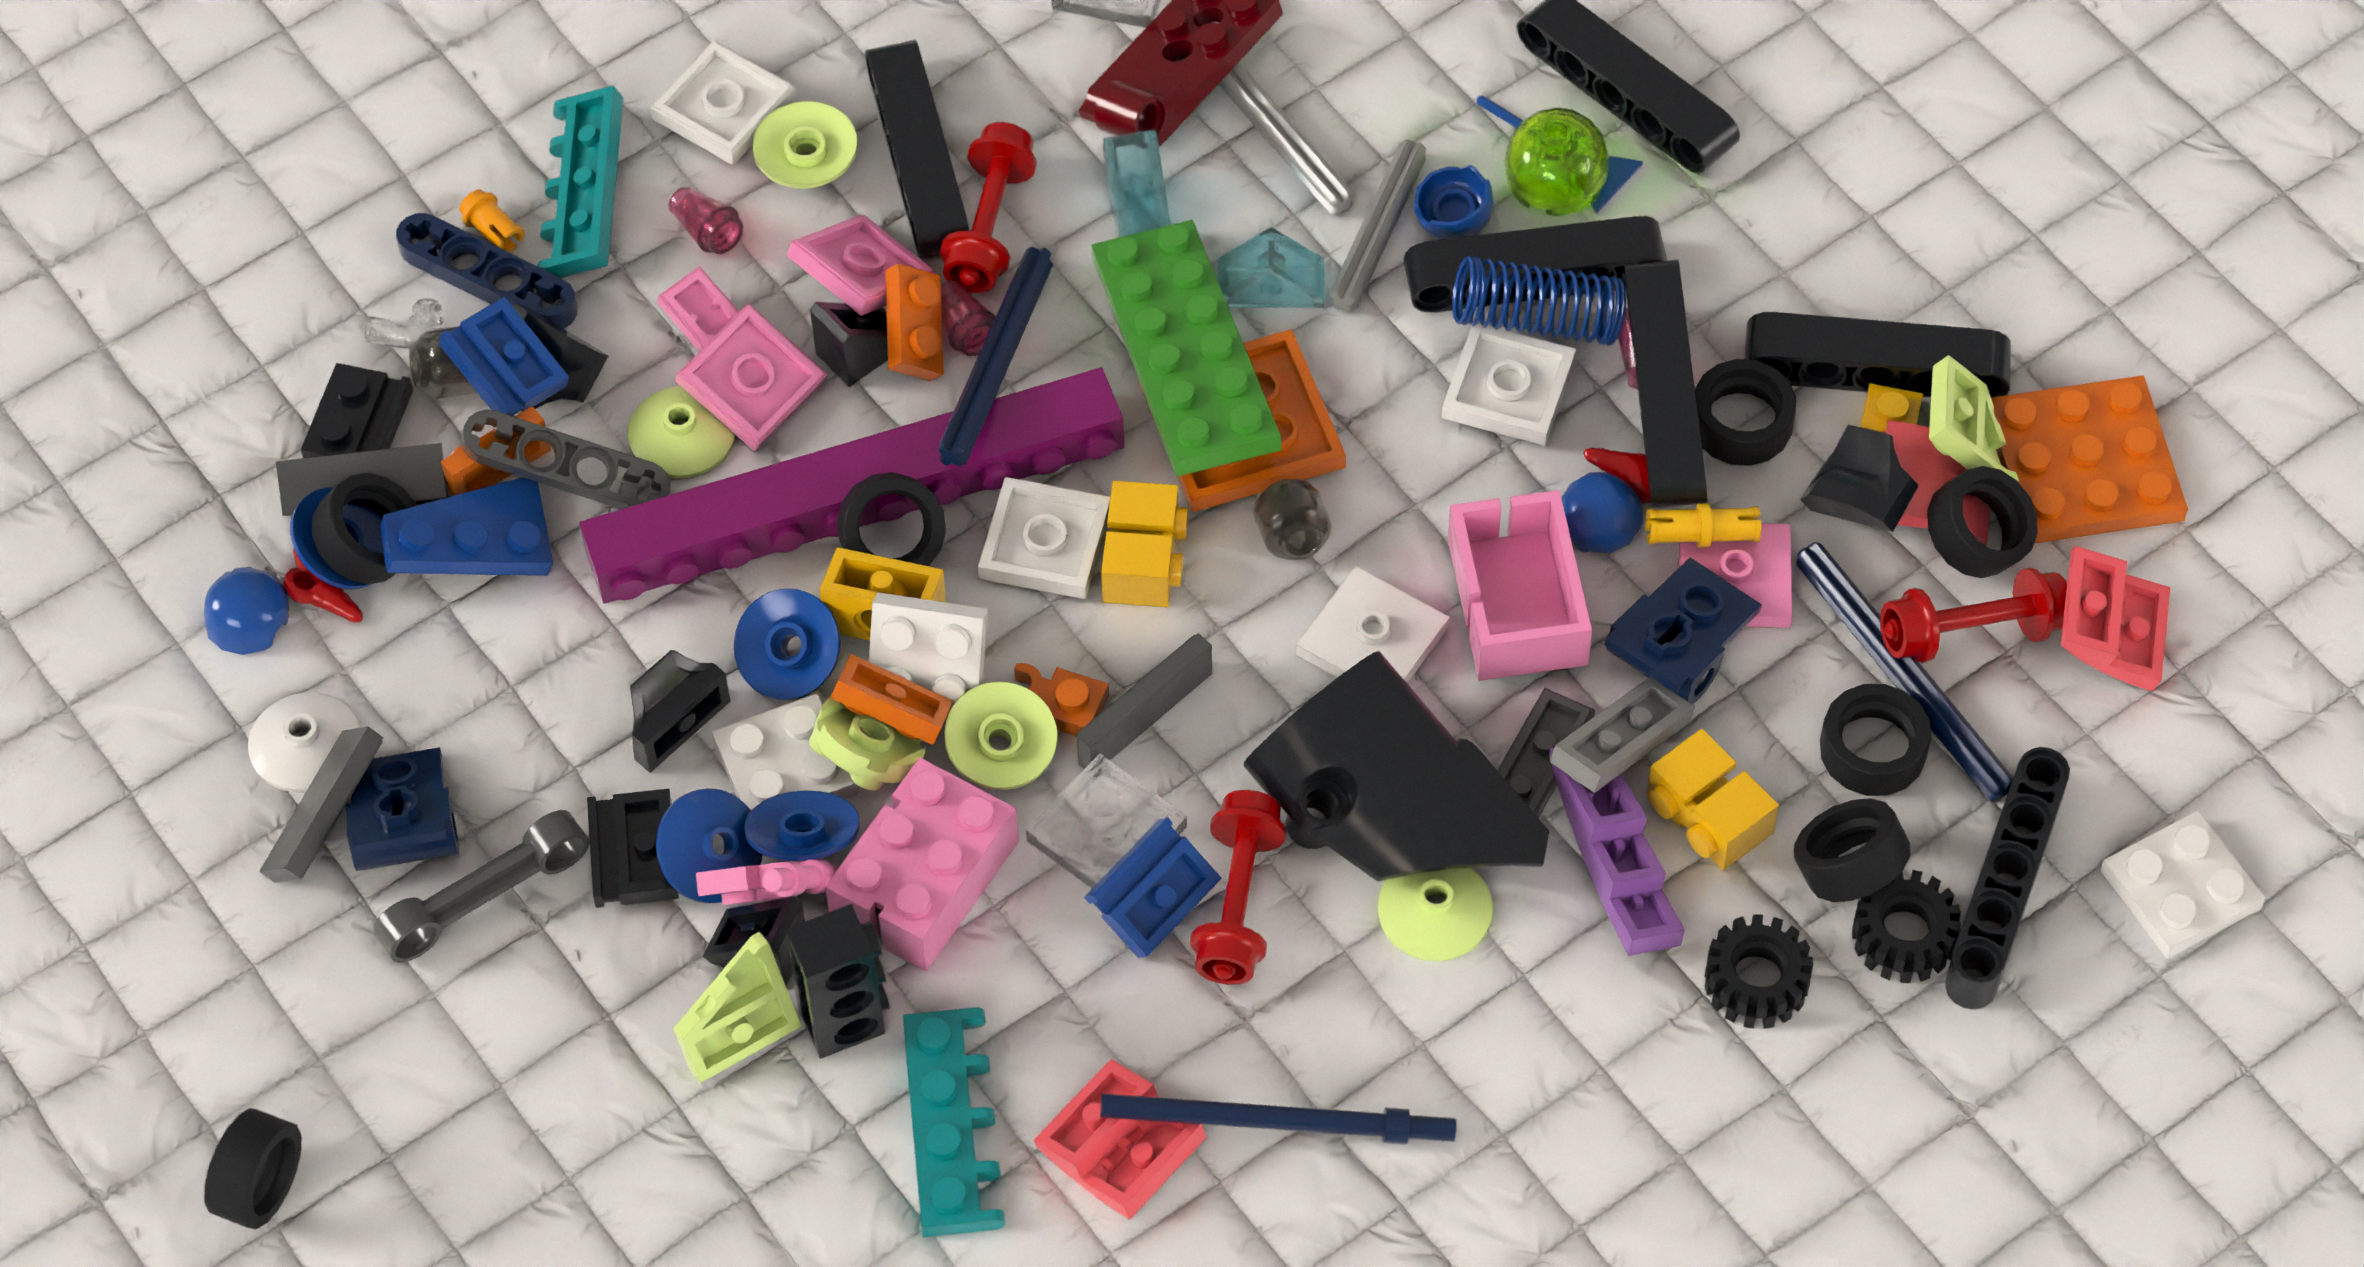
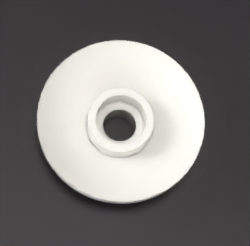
M309 692L290 695L270 705L257 718L249 735V756L257 774L271 786L287 792L305 793L341 732L360 728L351 709L342 701L332 696ZM301 730H310L304 736H293L295 733Z

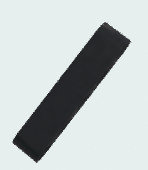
M1543 0L1518 21L1516 25L1518 36L1532 54L1692 173L1700 174L1738 143L1740 139L1738 126L1724 109L1577 0Z
M916 40L865 50V58L869 79L918 257L922 258L940 254L942 240L948 234L958 231H969V225L918 43Z
M1633 216L1427 241L1411 247L1405 252L1403 257L1413 307L1422 312L1452 310L1456 275L1461 262L1467 256L1478 257L1481 262L1485 259H1490L1493 264L1496 261L1502 260L1505 265L1514 262L1517 267L1520 264H1525L1528 268L1537 265L1540 270L1548 267L1552 272L1555 269H1560L1563 274L1571 270L1575 275L1583 272L1586 276L1595 274L1598 278L1605 275L1608 278L1620 277L1624 284V265L1667 261L1659 223L1654 218L1648 216ZM1486 264L1484 267L1485 279L1490 270L1489 264ZM1501 266L1496 268L1497 280L1502 271ZM1512 267L1507 270L1509 280L1514 272ZM1524 269L1519 271L1521 281L1525 274ZM1532 271L1531 273L1532 284L1537 275L1536 271ZM1470 272L1464 287L1463 309L1466 307L1469 295ZM1547 272L1542 275L1544 285L1549 276ZM1559 274L1554 276L1556 285L1560 279ZM1571 276L1566 277L1567 288L1572 280ZM1582 277L1577 280L1579 289L1584 281ZM1492 278L1487 291L1485 306H1490ZM1504 278L1499 291L1497 305L1503 304ZM1594 279L1589 281L1590 289H1592L1595 283ZM1515 281L1512 288L1509 303H1515ZM1606 281L1601 282L1602 290ZM1527 282L1521 302L1527 301ZM1539 283L1536 288L1534 300H1539ZM1551 286L1548 288L1546 299L1551 298ZM1561 286V289H1560V292H1559L1558 297H1562V296H1563L1562 286ZM1574 287L1570 296L1574 295Z
M1679 260L1624 265L1652 509L1707 503L1705 468Z
M1782 312L1755 314L1749 318L1746 324L1744 359L1758 360L1775 367L1789 380L1791 386L1868 392L1869 383L1923 393V397H1931L1933 365L1950 355L1987 385L1991 397L2005 396L2010 391L2011 341L2007 335L1999 331Z
M2033 748L2024 753L2020 759L1949 964L1945 988L1950 999L1963 1008L1979 1009L1990 1004L1997 994L2069 779L2070 767L2067 760L2061 753L2052 748ZM2032 780L2043 781V782L2047 783L2049 786H2048V787L2038 786V785L2032 783L2031 781H2032ZM2014 827H2027L2034 833H2022L2016 830ZM1998 874H2011L2018 880L2008 881L2001 878ZM1980 921H1994L2002 928H1988ZM1963 969H1978L1986 976L1980 978L1973 977Z

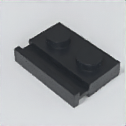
M336 363L300 449L303 458L389 449L413 392L411 379L402 376L401 380L388 378V374L385 372Z
M669 788L613 794V799L596 801V797H587L592 888L596 908L604 907V903L621 901V905L679 899L678 891L670 885L660 868L656 852V837L659 824L667 809L672 805Z

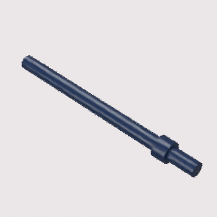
M1101 1094L1100 1117L1376 1136L1382 1137L1383 1143L1406 1145L1408 1139L1454 1142L1456 1136V1118L1410 1115L1409 1109L1385 1107L1383 1113L1116 1094Z

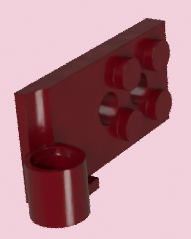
M1172 0L1088 89L1085 101L1078 110L1080 117L1096 123L1097 127L1102 131L1142 146L1153 144L1161 147L1283 15L1280 1ZM1189 55L1180 61H1171L1175 57Z

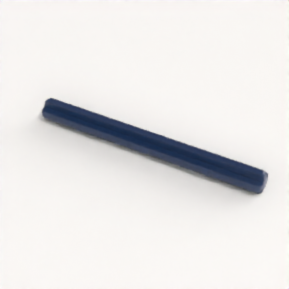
M1033 246L1029 247L1022 256L937 447L941 453L939 459L946 466L954 464L961 467L967 463L1053 267V263L1050 260L1051 252L1045 247L1040 250Z
M1814 542L1808 547L1803 548L1797 554L1796 564L1896 688L1904 690L1921 704L1930 720L1932 732L1988 800L1993 802L2006 796L2014 778L1918 661H1915L1913 657L1898 659L1888 652L1881 634V615L1825 547L1818 542Z

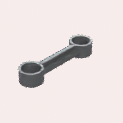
M557 810L548 813L530 826L521 844L424 901L415 897L407 898L387 908L376 920L373 932L393 961L402 963L414 960L433 947L439 939L443 928L540 871L550 875L560 873L573 866L586 853L590 843L589 838L569 811Z

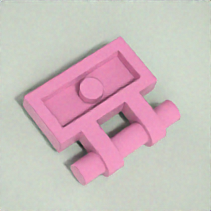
M809 859L806 861H787L696 873L698 896L721 894L722 905L782 899L797 896L803 891L808 894L826 892V885L830 882L839 866L825 859Z

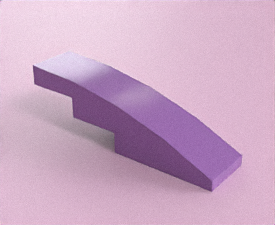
M1550 748L1549 759H1551L1554 748ZM1551 763L1564 808L1584 863L1603 907L1628 956L1681 946L1685 929L1662 890L1666 873L1643 834L1647 816L1623 774L1621 773L1594 793Z

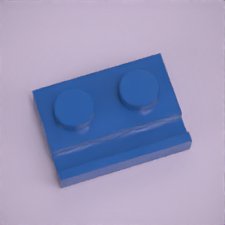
M505 296L460 322L458 328L451 332L446 330L440 334L439 345L491 410L513 416L531 406L534 407L567 387L569 379L567 373Z
M1168 817L1159 819L1084 897L1089 904L1093 903L1103 914L1101 916L1102 919L1138 959L1148 957L1222 879L1185 836L1181 837L1171 826L1173 823Z

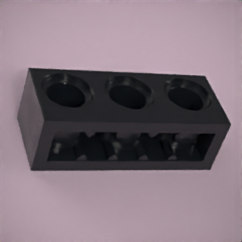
M852 904L785 929L799 1012L819 1058L822 1059L885 1034L882 1012L890 1009V1004L882 983L886 982L885 973L878 957L882 955V949L872 923L868 921L861 924Z

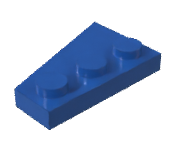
M523 477L385 514L379 526L387 573L548 576L553 565L538 482Z

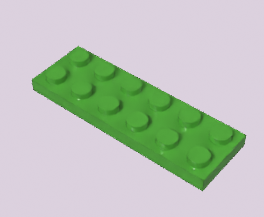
M1194 221L1180 222L1091 244L1093 262L1175 476L1178 477L1281 451V435Z

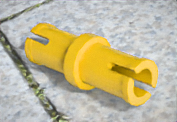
M1697 503L1695 509H1647L1645 529L1650 531V533H1647L1646 539L1649 545H1654L1655 543L1696 542L1698 548L1710 547L1712 542H1759L1761 538V520H1756V517H1760L1761 513L1758 506H1752L1751 508L1711 509L1709 503Z

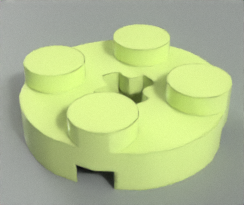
M828 698L823 703L809 739L810 747L816 753L827 757L837 766L851 773V779L858 786L874 791L881 789L884 782H902L918 758L921 757L923 759L926 747L921 749L920 739L907 738L894 727L871 716L855 714L848 710L844 704Z

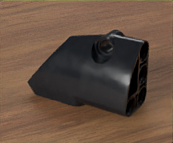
M1376 651L1362 659L1312 697L1270 734L1247 757L1243 764L1266 794L1275 798L1288 814L1285 821L1286 831L1295 843L1307 849H1319L1323 846H1328L1377 882L1447 869L1510 865L1542 867L1544 864L1550 831L1479 748L1467 739L1459 738L1455 740L1380 651ZM1307 808L1320 811L1326 819L1314 817Z

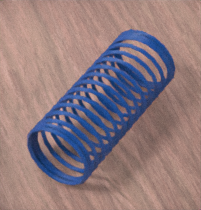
M1467 256L1461 262L1456 275L1452 310L1453 317L1458 325L1470 323L1473 327L1480 320L1483 328L1488 327L1492 323L1493 328L1497 330L1503 324L1508 332L1515 325L1518 333L1523 332L1527 328L1528 333L1532 335L1538 329L1541 336H1545L1550 331L1553 338L1558 337L1561 333L1566 340L1573 334L1576 341H1580L1584 336L1588 343H1591L1596 337L1599 345L1607 344V346L1615 343L1622 329L1626 309V289L1620 277L1608 278L1605 275L1598 278L1595 274L1586 276L1583 272L1575 275L1571 270L1563 274L1560 269H1555L1552 272L1548 267L1540 270L1537 265L1528 268L1525 264H1520L1517 267L1514 262L1505 265L1502 260L1496 261L1493 264L1490 259H1485L1481 262L1478 257ZM1486 264H1489L1490 270L1485 279L1484 267ZM1501 266L1502 271L1497 280L1496 268ZM1512 267L1514 272L1509 280L1507 270ZM1524 269L1525 274L1521 281L1519 271ZM1532 271H1536L1537 275L1532 284L1531 273ZM1470 272L1469 295L1463 313L1464 287ZM1547 272L1549 276L1544 285L1542 275ZM1559 274L1560 279L1556 285L1554 276ZM1571 276L1572 280L1567 288L1566 277ZM1582 277L1584 281L1579 289L1577 280ZM1492 278L1490 310L1485 322V302ZM1504 278L1503 304L1499 321L1497 323V302L1501 284ZM1590 279L1595 280L1592 289H1590ZM1515 281V304L1511 322L1508 326V307ZM1606 281L1602 290L1601 282ZM1527 282L1526 310L1520 327V306ZM1539 283L1537 316L1531 329L1532 305ZM1551 286L1549 315L1543 331L1544 304L1548 288ZM1562 286V309L1559 324L1555 332V309L1558 295ZM1574 287V308L1572 321L1570 324L1569 331L1566 334V313L1570 295ZM1614 287H1615V289H1616L1615 313H1614V290H1613ZM1585 290V314L1583 325L1580 334L1578 335V312L1582 295ZM1597 290L1596 320L1592 335L1589 337L1590 311ZM1477 303H1478V309H1477V312H1476L1475 319H1474V321H1473V316H1474V313H1475V310H1476V307H1477Z

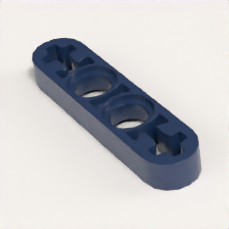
M416 213L406 217L396 229V239L402 258L410 265L489 304L505 296L513 308L516 303L525 305L563 329L574 322L577 316L576 297L571 284L564 279L427 213ZM427 235H429L431 237L432 243L423 239H425ZM414 238L419 240L416 244L412 243ZM463 253H471L479 257L478 262L468 269H457L450 265L456 256ZM513 274L523 279L517 288L510 291L499 290L494 286L496 281L505 275ZM559 299L562 305L558 306L554 303ZM542 301L551 305L547 309H544Z

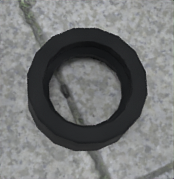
M1734 359L1715 365L1701 377L1695 388L1702 448L1711 457L1731 465L1751 466L1769 461L1784 450L1793 431L1796 414V395L1789 380L1775 367L1758 360ZM1734 393L1751 394L1763 399L1774 409L1775 420L1766 428L1755 431L1734 430L1720 423L1712 415V404L1719 398Z
M1981 466L1964 471L1945 483L1933 494L1927 510L1928 531L1935 549L1948 565L1962 574L1972 577L1985 578L1997 575L2020 562L2032 551L2038 535L2037 514L2030 496L2016 479L2000 469ZM1965 494L1976 496L1985 502L1997 516L2002 529V545L2000 550L1988 548L1979 542L1968 529L1963 516L1962 500Z
M894 472L871 475L854 485L842 501L837 518L839 542L842 547L848 550L875 555L866 548L861 539L859 529L861 515L872 500L881 495L895 493L908 497L917 505L922 514L924 528L921 540L911 552L902 557L891 559L930 566L940 553L946 534L944 510L934 493L914 478Z
M371 473L350 475L337 484L320 501L312 516V537L320 556L332 570L343 577L364 584L385 582L396 573L386 572L384 554L368 550L357 543L348 532L343 520V506L351 503L365 506L383 519L385 514L417 506V504L403 487L387 477Z
M1862 684L1845 690L1830 704L1825 716L1820 737L1821 760L1830 776L1846 789L1866 796H1888L1906 789L1920 776L1931 742L1930 720L1921 704L1904 690L1886 684ZM1880 718L1892 722L1906 734L1909 746L1903 757L1890 762H1871L1857 757L1846 748L1842 741V732L1849 722L1857 719Z
M1872 798L1851 800L1831 807L1808 823L1801 830L1794 843V859L1809 888L1819 899L1830 902L1853 901L1875 893L1890 884L1904 870L1911 856L1910 842L1894 810L1886 802ZM1866 843L1864 846L1860 847L1854 852L1838 857L1839 855L1843 854L1849 849Z
M253 1108L238 1114L222 1135L208 1166L204 1184V1203L208 1212L251 1229H258L268 1223L286 1198L298 1169L302 1135L297 1124Z

